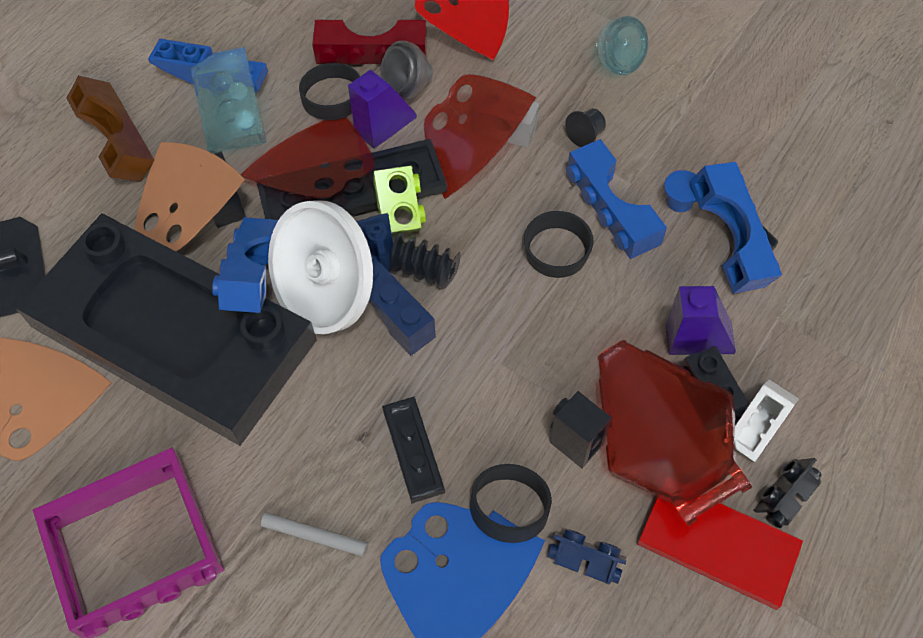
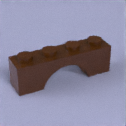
M78 75L66 99L76 117L92 124L107 137L108 141L98 157L110 178L141 182L151 168L154 158L110 82Z

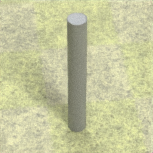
M264 513L261 520V527L364 557L368 547V542L270 513Z

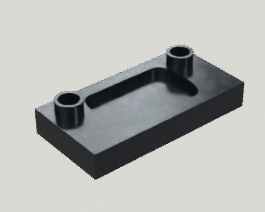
M103 213L98 216L16 308L31 328L239 446L248 437L317 341L311 321L265 298L261 313L219 310L218 296L213 295V279L215 275L219 276V273Z

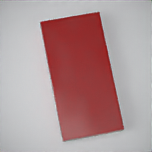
M665 478L637 545L778 610L781 608L803 540Z

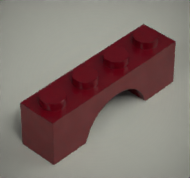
M315 20L312 46L316 64H381L387 49L397 41H408L417 45L427 58L426 20H398L389 31L376 36L356 34L346 27L343 20Z

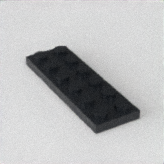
M431 139L256 180L265 219L279 220L289 208L306 201H328L342 207L350 215L378 209L373 173L379 170L412 166L413 174H418L421 192L416 193L417 199L447 192V182ZM393 179L389 182V187L394 193H403L406 190L405 183L400 179Z

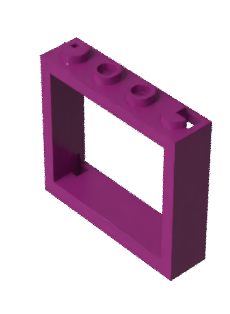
M173 447L33 509L69 631L81 638L98 637L108 631V626L121 620L130 621L145 613L146 608L158 602L160 604L171 602L181 595V591L194 585L197 587L206 585L215 580L217 574L225 571L183 462ZM174 477L205 559L87 614L61 528Z

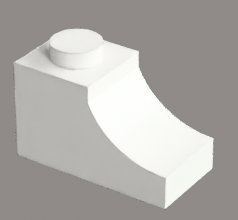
M768 380L759 390L725 442L755 462L799 398L771 380Z

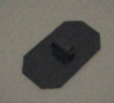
M22 217L0 222V317L19 313L16 309L18 305L45 277L38 226Z

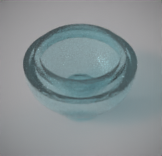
M622 16L612 19L605 25L596 42L597 54L601 64L608 71L618 75H627L639 68L648 50V35L641 21L634 17Z

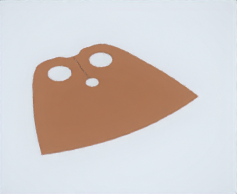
M161 142L144 187L136 216L135 230L177 252L192 240L221 210L245 179L227 162L206 150L186 144ZM177 203V210L174 213H171V205ZM151 213H156L159 217L157 225L150 231L145 230V219ZM173 225H180L182 232L179 239L169 243L166 238L168 230Z
M0 338V456L13 461H21L32 456L80 417L112 382L88 365L62 352L30 342ZM13 405H21L22 410L19 414L12 415L10 413ZM21 428L29 430L31 440L26 446L17 449L10 445L9 438L15 430Z

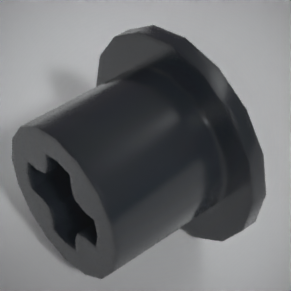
M594 108L585 112H571L565 121L568 137L579 147L595 142L597 135L603 132L606 127L603 114Z

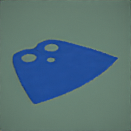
M431 502L424 505L412 518L411 530L404 537L394 539L383 551L380 559L381 569L386 584L415 638H481L496 623L517 596L534 567L545 540L536 536L520 543L501 542L487 536L477 527L469 509L447 503ZM435 515L445 518L448 523L446 534L440 538H432L425 531L426 521ZM487 516L498 524L516 527L502 520ZM411 550L417 555L418 565L414 571L402 573L397 570L394 561L400 551ZM436 556H447L449 560L448 565L443 568L438 567L435 561Z

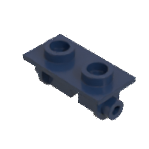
M388 212L356 221L367 240L370 253L390 271V253L393 239Z
M565 528L564 533L558 531L555 533L554 539L560 540V544L558 546L552 543L547 557L554 560L553 564L578 572L583 559L589 561L585 573L586 576L605 582L608 585L611 582L619 583L623 570L616 567L617 563L626 564V557L620 555L621 548L600 541L599 547L585 542L586 536L584 534Z

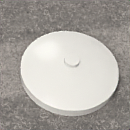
M306 201L289 208L278 220L269 245V274L276 298L282 307L311 321L315 334H329L344 330L359 319L371 295L373 265L367 240L354 218L342 207L328 201Z

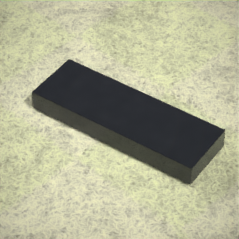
M415 396L383 405V413L411 504L444 494L445 488Z

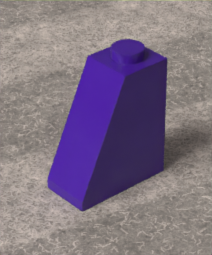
M371 69L348 85L355 133L373 149L417 118L415 111L403 98Z
M679 286L665 325L669 355H691L714 346L717 347L720 354H735L736 348L732 322L715 287Z

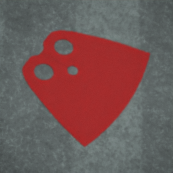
M415 0V9L424 19L460 43L494 60L506 34L509 19V0H457L458 5L456 6L452 5L449 0ZM427 1H434L440 5L441 11L438 14L430 13L425 9L424 4Z

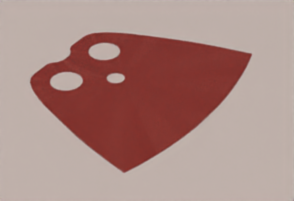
M474 74L463 75L452 85L448 97L442 103L435 105L424 121L425 140L431 139L447 182V192L442 193L444 199L471 180L499 152L529 111L536 98L535 96L510 84ZM464 85H470L472 88L470 98L464 102L458 101V90ZM446 113L448 116L446 125L440 130L434 129L433 120L436 115ZM463 114L467 115L466 122L460 124V116Z
M345 117L337 120H323L294 134L258 158L240 175L257 183L308 197L326 198L342 190L348 180L362 177L370 172L374 167V158L358 130ZM351 159H359L363 162V166L355 171H348L344 168V164ZM323 162H329L330 166L327 168H321L320 164ZM327 177L333 179L334 184L329 189L319 190L314 185L320 178Z

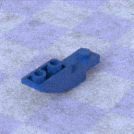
M166 39L158 40L148 58L151 64L177 78L206 89L236 95L238 89L258 92L268 73L266 63L218 56L213 54L211 46Z

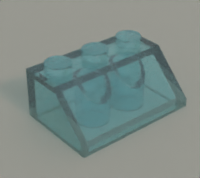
M245 47L216 52L190 68L208 152L217 153L267 143Z

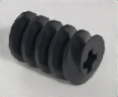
M400 231L394 240L390 253L391 269L396 272L402 270L403 274L407 276L414 274V278L417 280L425 278L428 284L432 285L437 282L439 288H446L457 273L461 258L460 252L454 259H451L450 248H446L443 254L440 255L439 244H434L429 251L427 250V240H422L420 245L416 246V236L412 235L407 242H404L405 233Z

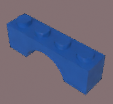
M599 139L569 152L566 173L572 183H576L580 188L584 201L595 209L601 225L607 227L612 233L616 246L620 250H624L629 259H632L662 245L667 227L650 204H630L619 199L611 191L608 183L613 179L617 160L603 141Z
M737 162L704 166L690 180V184L700 209L718 215L726 222L732 232L734 250L729 260L722 266L733 294L767 287L782 276V273Z
M244 217L240 228H235L233 243H229L227 247V258L221 260L220 275H215L213 279V295L218 296L219 310L261 313L266 298V266L264 265L268 264L270 240L278 220Z

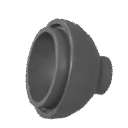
M397 41L387 49L381 63V78L403 100L415 97L432 79V66L417 45L408 41Z

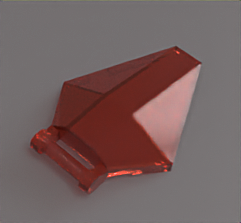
M626 340L619 341L598 356L601 376L599 386L602 410L612 417L607 433L608 445H606L608 470L613 477L674 504L688 527L698 521L696 517L739 491L744 493L752 488L749 480L736 464L735 400L732 393L709 381L706 384L691 376L688 370L647 349L643 351L627 343ZM730 475L731 478L722 483L726 479V477ZM694 500L693 502L687 505V501Z

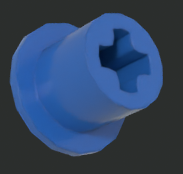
M678 170L666 178L664 183L665 193L667 194L666 202L673 211H689L693 203L697 201L690 184V180L696 175L695 173L687 170Z

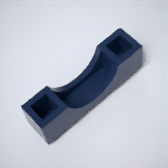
M371 254L373 284L369 302L384 321L390 335L412 356L436 338L435 319Z

